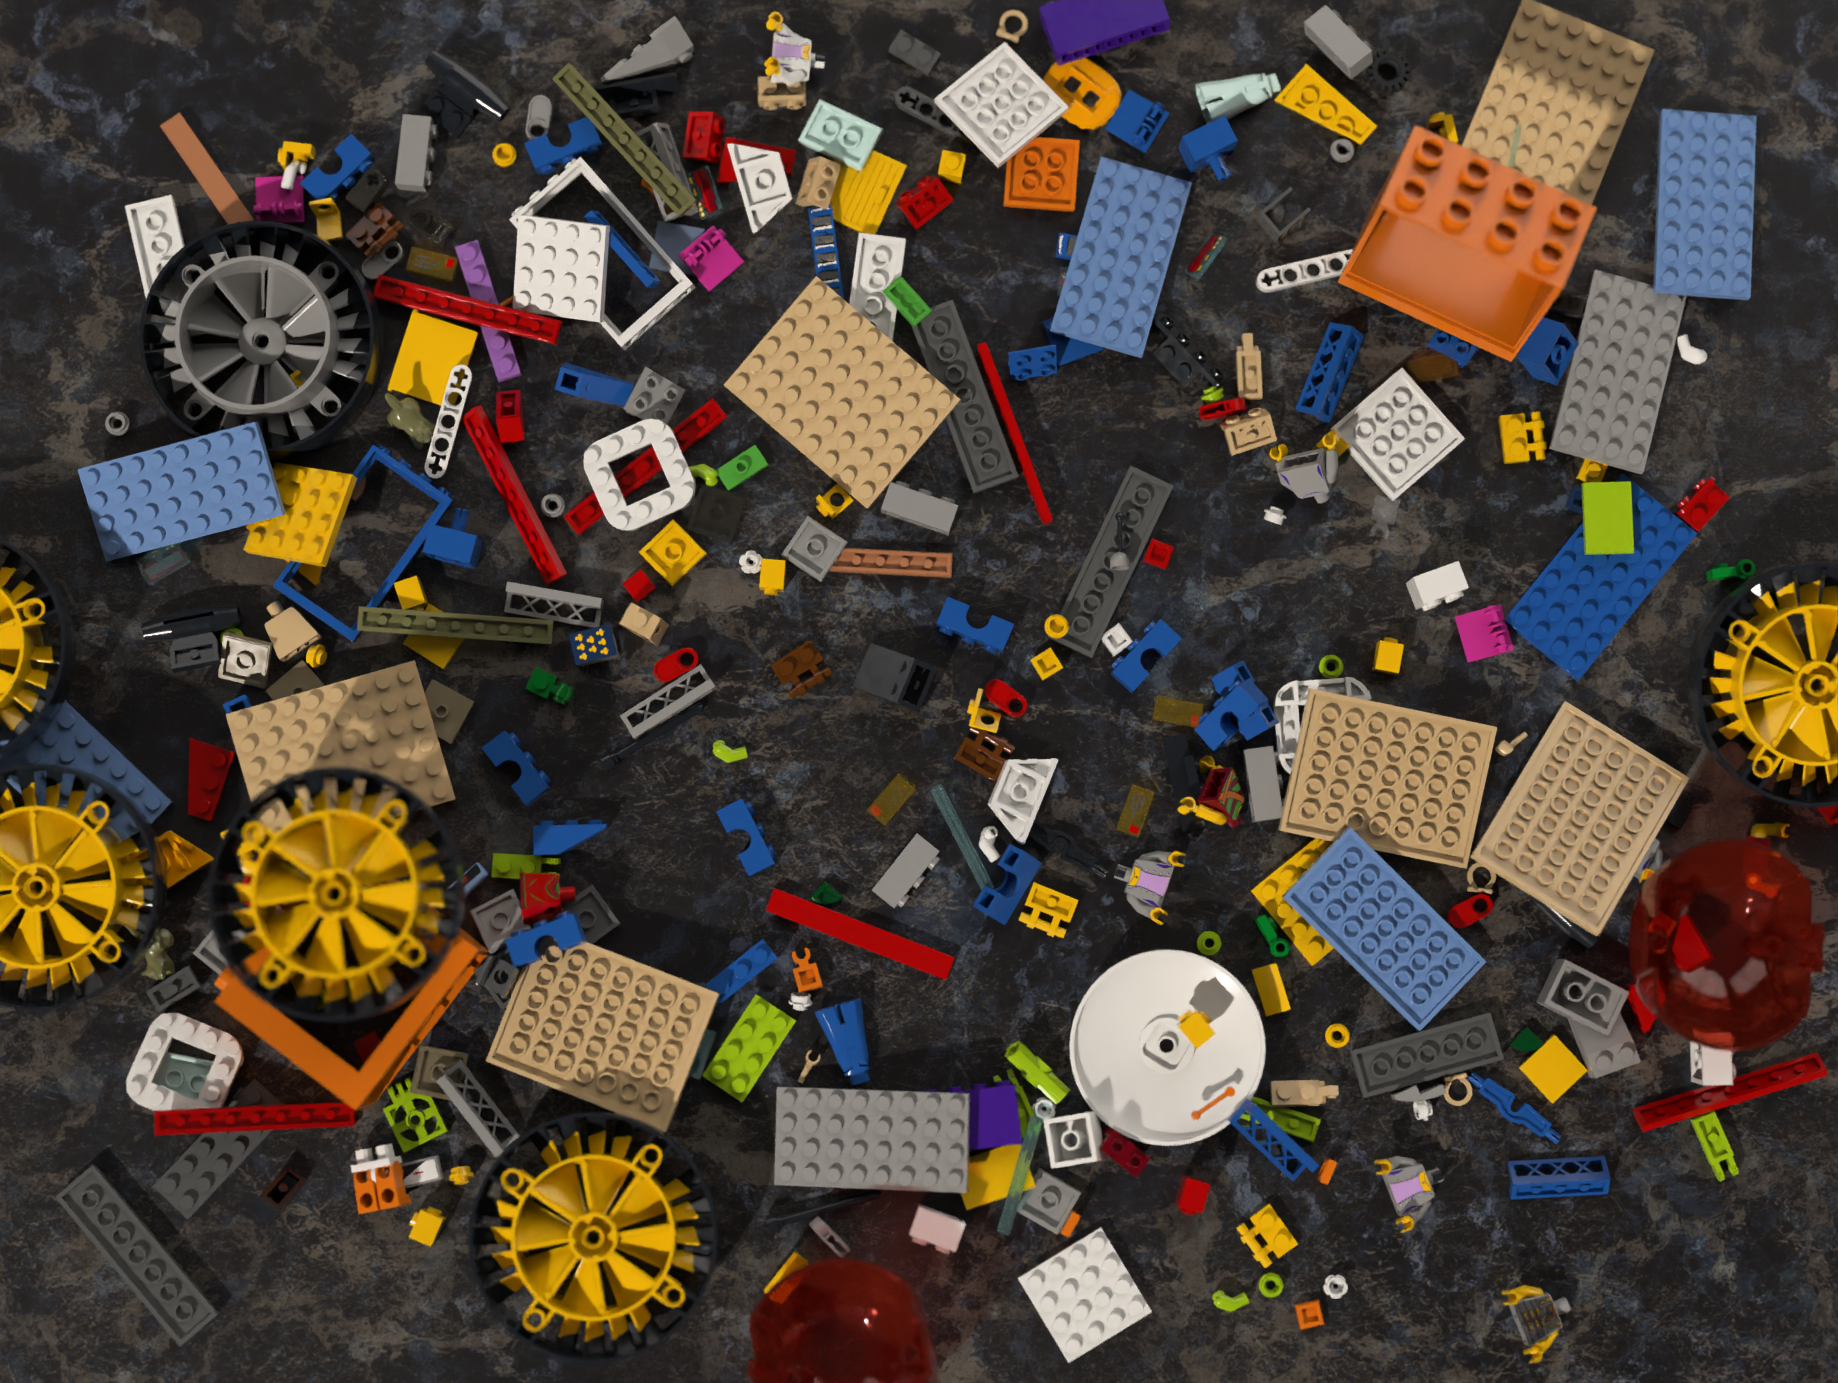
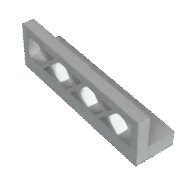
M656 122L636 132L635 134L644 144L643 136L649 133L652 134L653 143L649 149L653 154L660 157L663 165L693 196L669 124ZM653 189L664 222H669L679 217L675 212L669 214L667 203ZM697 205L692 206L684 215L692 216L698 213Z
M507 582L505 613L590 628L600 626L604 604L602 598ZM513 595L523 596L528 604L520 610L511 608ZM527 597L535 599L530 602ZM539 600H546L551 609L544 614L537 613L532 605ZM550 601L558 602V604L553 606ZM563 604H569L575 613L564 618L559 615L556 609ZM574 605H575V606H580V607H582V608H580L579 610H577V609L574 607ZM530 607L533 610V612L525 610ZM587 608L597 609L594 623L584 621L579 613ZM554 611L557 616L549 614ZM575 616H578L580 620H576V619H572V618H574Z
M700 664L629 709L620 717L632 737L636 740L716 690V687ZM700 671L706 681L698 687L689 686L691 677ZM687 680L686 685L681 684L682 682ZM674 687L685 688L682 697L677 700L669 699L671 689ZM667 693L666 698L660 697L663 694ZM652 701H665L663 709L657 713L649 712ZM647 705L646 711L640 710ZM635 712L645 714L643 722L635 727L627 719V717Z
M461 1059L437 1076V1083L495 1157L503 1153L504 1148L520 1136ZM460 1067L466 1075L465 1083H454L449 1074ZM468 1079L473 1085L467 1084ZM458 1087L464 1088L463 1093L459 1090ZM466 1088L478 1090L480 1093L479 1103L469 1102L466 1099ZM484 1098L488 1104L482 1103V1099ZM473 1106L479 1107V1108H478V1113H477V1111L473 1108ZM481 1107L492 1108L495 1112L494 1122L484 1121L480 1117ZM497 1117H499V1119H500L503 1123L497 1122ZM487 1125L493 1126V1132ZM496 1126L506 1127L512 1135L501 1143L495 1136Z

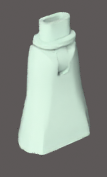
M1264 73L1261 75L1251 74L1226 80L1197 83L1195 87L1196 95L1207 124L1224 115L1228 120L1270 98L1272 93L1280 91V85L1275 73L1267 76Z

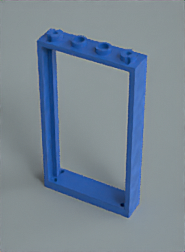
M373 445L352 475L357 478L354 490L377 459L439 502V505L366 606L379 608L394 587V583L399 580L425 543L430 524L438 525L453 503V500L450 498L452 495L441 486L438 489L430 484L432 480L420 472L419 475H416L410 471L412 466L400 458L399 461H396L390 457L392 452L383 445L379 447ZM290 561L273 584V587L349 640L355 642L362 632L357 631L358 619L349 628L287 585L302 564Z

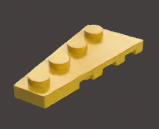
M1307 64L1275 99V102L1359 145H1362L1377 128V125Z

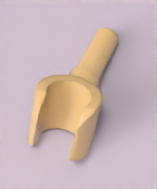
M1523 732L1510 743L1503 739L1495 750L1500 755L1506 756L1528 735L1526 732Z
M812 1050L807 1052L805 1057L806 1064L797 1080L798 1082H804L812 1066L818 1064L820 1054L817 1060L812 1062L808 1058Z

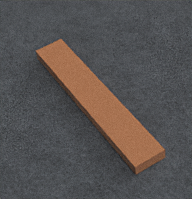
M180 112L160 125L227 224L255 221ZM249 231V236L256 231Z
M844 548L829 572L951 578L953 553Z

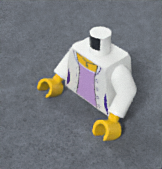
M779 12L771 13L768 16L769 21L766 23V26L769 30L776 29V32H774L772 57H769L764 63L767 67L765 73L771 76V83L783 82L791 86L798 82L809 80L810 68L824 69L825 54L811 53V40L799 36L785 24H781L783 18Z

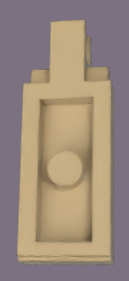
M1243 333L1242 346H1237L1236 352L1238 398H1244V400L1263 398L1261 351H1259V346H1253V333Z
M1319 1080L1270 1081L1269 1083L1271 1107L1319 1106L1320 1104H1325L1327 1098L1339 1096L1338 1086H1325L1324 1081Z

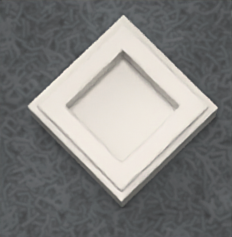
M1120 623L1104 633L1101 641L1113 657L1133 643Z

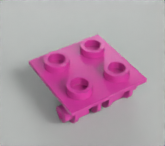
M296 175L292 190L281 187L283 176L255 178L256 205H254V214L257 215V221L277 223L305 222L304 188L300 184L303 180V175Z
M714 225L678 255L708 291L712 290L744 262L725 240L726 234L722 229L717 230Z
M1501 604L1455 616L1468 663L1514 650L1506 621H1504L1505 617Z

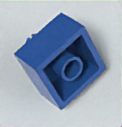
M1224 115L1182 136L1178 149L1191 173L1210 164L1218 182L1224 180V177L1227 179L1232 175L1223 158L1234 152L1238 140Z
M1542 317L1522 346L1517 358L1533 378L1557 386L1579 344L1563 323Z
M455 508L451 528L430 524L423 553L431 559L476 570L483 541L477 535L465 532L470 511Z

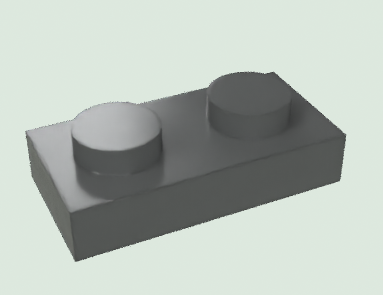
M903 30L899 31L888 49L890 53L928 76L941 57V53Z
M187 966L149 989L146 993L157 1011L162 1012L201 988L202 985L191 967Z

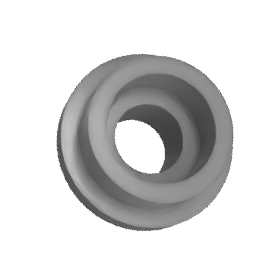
M1337 139L1330 148L1331 156L1338 162H1347L1354 154V146L1347 139ZM1338 148H1344L1346 154H1340Z
M113 412L106 418L105 426L108 432L120 436L128 431L130 420L122 412ZM117 420L122 421V425L119 428H115Z
M548 494L542 499L541 509L546 516L555 518L564 512L565 502L558 494ZM551 502L558 504L555 510L549 509Z

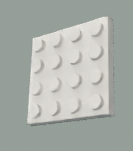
M1005 42L938 95L934 102L997 168L1002 166L1063 116L1069 108Z
M518 215L513 309L535 314L604 322L610 226Z
M1403 368L1399 369L1329 430L1334 429L1349 445L1347 451L1392 502L1465 439Z
M1101 1227L1018 1277V1280L1068 1363L1152 1312Z

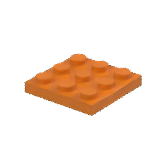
M1036 137L1007 161L1003 207L1074 212L1080 140Z

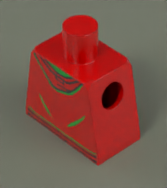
M520 873L521 912L524 925L555 918L556 915L562 913V902L576 901L575 886L561 887L559 875Z

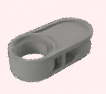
M537 95L530 101L526 123V134L529 140L537 138L531 134L532 128L536 125L544 128L542 135L546 134L547 137L549 136L553 106L546 96Z
M389 241L379 255L376 254L371 259H365L362 264L364 276L370 281H377L378 275L386 276L395 264L401 263L404 258V251L400 244L395 241ZM390 247L398 249V256L394 259L386 257V251Z
M816 1216L809 1223L810 1227L840 1258L843 1259L851 1251L848 1245L822 1218Z

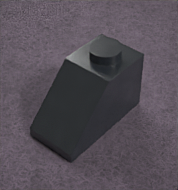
M287 1165L259 1196L252 1212L271 1226L285 1211L306 1182V1179Z

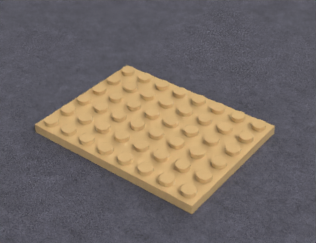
M1521 0L1462 146L1592 205L1655 50L1534 0Z
M817 276L724 384L727 389L867 509L870 508L890 482L894 480L961 401V399Z
M415 660L226 714L250 800L269 786L286 777L303 771L327 767L356 768L385 776L417 794L430 807L455 800ZM336 780L325 781L328 810H337ZM354 780L350 810L352 812L359 813L366 783L364 780ZM384 785L371 818L375 819L397 790ZM307 787L298 790L297 793L306 815L315 813ZM281 801L273 805L259 819L277 833L293 822ZM401 806L394 808L392 812L393 817L402 815L403 809ZM323 829L324 837H327L326 829Z
M1309 688L1278 830L1334 842L1347 827H1351L1373 850L1467 869L1497 727Z
M1564 701L1472 853L1471 858L1593 935L1598 936L1676 803L1689 777Z
M548 936L544 938L539 946L542 960L522 967L486 1061L618 1114L642 1120L661 1131L667 1132L720 994L588 942L564 951L560 950L554 937Z

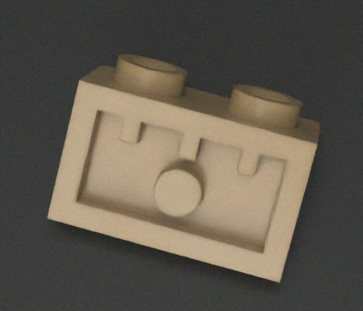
M771 76L758 77L759 107H763L765 110H775L778 106H787L788 109H800L801 106H806V81L789 86L783 82L771 83Z
M821 156L809 159L796 204L802 207L815 205L822 209H828L840 171V164Z
M1254 408L1249 410L1248 414L1230 416L1220 423L1231 455L1277 441L1271 415L1266 409Z

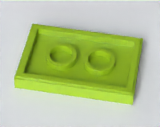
M1631 482L1582 483L1584 555L1633 554Z

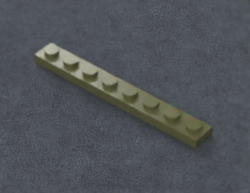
M570 62L552 78L680 218L698 202Z
M359 606L357 624V631L552 644L553 620Z

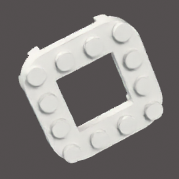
M646 419L594 442L584 453V469L606 519L617 529L625 531L638 530L642 526L686 508L690 505L695 495L696 481L692 476L675 434L667 424L660 420ZM652 444L670 487L627 506L609 464L614 460Z
M1352 677L1292 681L1277 691L1273 701V712L1279 721L1275 725L1276 751L1279 755V764L1285 773L1289 775L1291 773L1300 731L1298 706L1305 705L1308 689L1312 688L1371 700L1370 692L1360 681Z
M179 1013L161 1014L150 1025L129 1071L126 1082L127 1093L137 1104L151 1110L222 1107L240 1066L243 1065L242 1047L239 1041L232 1035ZM173 1039L216 1055L197 1100L153 1083Z

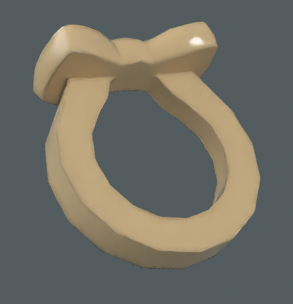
M1007 11L1000 19V28L996 31V35L1018 44L1020 41L1019 37L1023 36L1027 30V18L1020 11ZM1010 16H1017L1021 19L1023 26L1020 31L1011 35L1006 32L1004 22Z
M1479 862L1471 865L1467 872V881L1470 885L1467 891L1491 895L1493 893L1491 888L1495 883L1496 873L1488 869L1491 874L1490 881L1484 888H1478L1472 874L1476 868L1485 866Z
M1466 1072L1442 1077V1081L1445 1082L1444 1089L1446 1091V1094L1443 1095L1448 1103L1462 1106L1471 1099L1472 1087L1466 1079L1468 1077ZM1459 1079L1467 1088L1465 1098L1460 1101H1455L1449 1096V1087L1452 1080Z

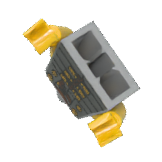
M1526 1285L1512 1290H1503L1502 1295H1508L1509 1298L1507 1302H1504V1305H1509L1524 1344L1528 1347L1532 1346L1523 1351L1524 1355L1532 1354V1360L1529 1363L1540 1361L1542 1354L1558 1336V1329L1562 1327L1558 1315L1571 1311L1567 1299L1563 1297L1552 1301L1549 1293L1543 1292L1540 1288Z

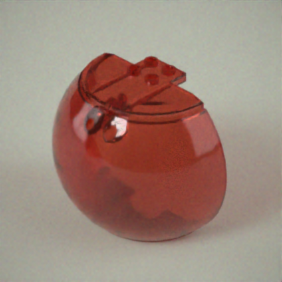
M1718 840L1702 843L1676 854L1663 863L1645 880L1638 892L1629 931V958L1634 985L1644 1006L1664 1026L1682 1038L1700 1046L1716 1050L1746 1051L1756 1049L1779 1040L1791 1032L1801 1022V1018L1807 1017L1810 1007L1811 973H1823L1825 965L1823 954L1825 931L1823 923H1812V890L1808 877H1803V872L1785 856L1764 845L1744 840ZM1685 914L1692 917L1715 957L1714 960L1691 973L1685 972L1683 969L1679 970L1673 960L1675 954L1672 951L1680 919Z
M839 1258L807 1264L784 1276L774 1284L761 1298L755 1307L756 1311L750 1314L749 1331L755 1358L748 1360L747 1375L752 1383H939L937 1359L931 1331L915 1290L906 1279L874 1263Z

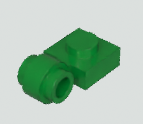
M1749 559L1737 562L1734 567H1728L1727 563L1713 565V569L1706 572L1707 581L1732 578L1747 579L1754 575L1755 565ZM1743 566L1746 567L1747 572H1744V571H1743V569H1742Z
M537 667L526 686L527 690L547 700L551 693L554 694L552 699L563 705H566L567 701L570 702L574 694L572 693L573 687L563 682H560L559 686L556 685L558 677Z
M1261 915L1254 919L1270 946L1271 954L1275 957L1286 956L1289 953L1290 946L1287 940L1276 937L1275 930L1278 928L1271 917L1267 918L1266 915ZM1278 943H1281L1283 945V950L1281 952H1278L1276 950V945Z

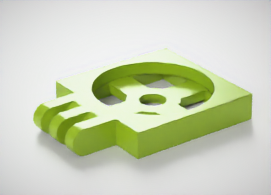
M409 1077L405 1079L408 1089L405 1090L401 1082L396 1083L399 1091L398 1094H396L392 1086L387 1088L394 1104L383 1109L403 1153L449 1131L433 1097L410 1093L412 1081ZM415 1098L423 1099L429 1103L430 1108L422 1112L416 1110L412 1100ZM403 1105L407 1113L406 1119L396 1124V1113L399 1107ZM414 1115L420 1117V1123L417 1125L411 1122V1118ZM435 1116L437 1119L436 1128L432 1134L428 1135L424 1127L425 1120ZM409 1128L415 1130L419 1140L412 1141L406 1139L401 1135V1132Z

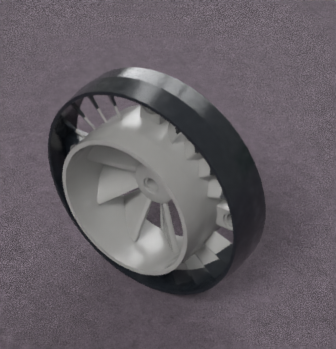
M246 221L224 225L202 234L181 248L162 268L153 282L143 307L139 336L141 359L149 385L167 416L191 438L202 436L196 431L219 408L226 412L217 432L240 426L241 419H245V424L258 421L263 436V422H267L270 448L266 449L270 462L285 461L312 453L338 438L356 421L376 389L382 370L385 345L380 309L369 284L356 266L340 250L323 238L304 229L271 221ZM249 231H260V256H251ZM278 231L289 232L282 261L273 258ZM232 237L237 258L229 259L222 241L223 238ZM306 237L331 252L309 276L293 266ZM204 248L215 264L206 272L191 258ZM328 269H335L336 273L332 279H325V272ZM268 270L266 318H264L265 272ZM194 272H199L200 277L195 282H190L189 275L191 276ZM351 273L357 283L329 299L328 295ZM174 274L189 287L181 304L160 295L164 291L166 283L171 280ZM220 288L248 322L246 325L214 294L215 289ZM361 300L365 301L367 310L339 318L337 309ZM298 309H300L291 319H289ZM152 315L176 320L175 325L151 322ZM370 327V338H344L343 330ZM190 331L239 340L238 343L193 344ZM263 337H268V345L264 348H259V340ZM150 343H175L176 347L150 350ZM289 343H324V346L289 345ZM344 352L368 356L367 365L342 360ZM242 357L247 359L215 393H212L203 384L204 381ZM281 361H283L293 372H295L296 370H299L301 372V374L298 375V377L304 382V384L301 387H297V385L294 383V381L291 379V377L288 375L285 369L281 366ZM179 364L183 367L157 378L154 377V371ZM259 367H264V404L251 405ZM338 374L359 383L357 390L347 405L330 390ZM192 382L197 391L174 413L165 398ZM332 402H337L338 409L336 412L328 413L327 406ZM200 405L202 407L201 414L193 417L192 409ZM312 406L318 409L330 421L318 431H316L305 413ZM290 418L298 440L294 443L290 441L284 421Z

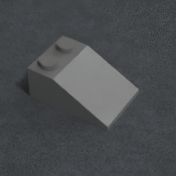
M1556 959L1536 1003L1609 1036L1629 992L1566 959Z
M1620 1013L1609 1036L1568 1018L1585 1068L1588 1070L1589 1078H1598L1641 1062L1633 1039Z

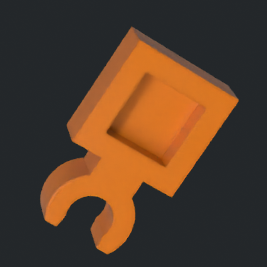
M804 948L806 956L803 959L797 958L795 951L792 952L794 963L799 965L798 968L793 969L799 994L823 987L817 964H809L811 955L808 948Z

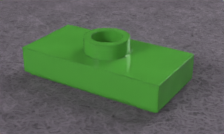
M899 276L883 290V294L914 328L932 313L931 308L902 276Z
M756 445L718 468L716 472L727 490L730 491L769 465Z

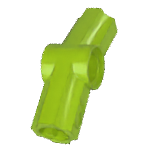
M1017 1041L1007 1048L1004 1056L1021 1071L1020 1074L1035 1088L1038 1087L1056 1105L1070 1091L1052 1073L1053 1070L1038 1056L1035 1057L1024 1044Z

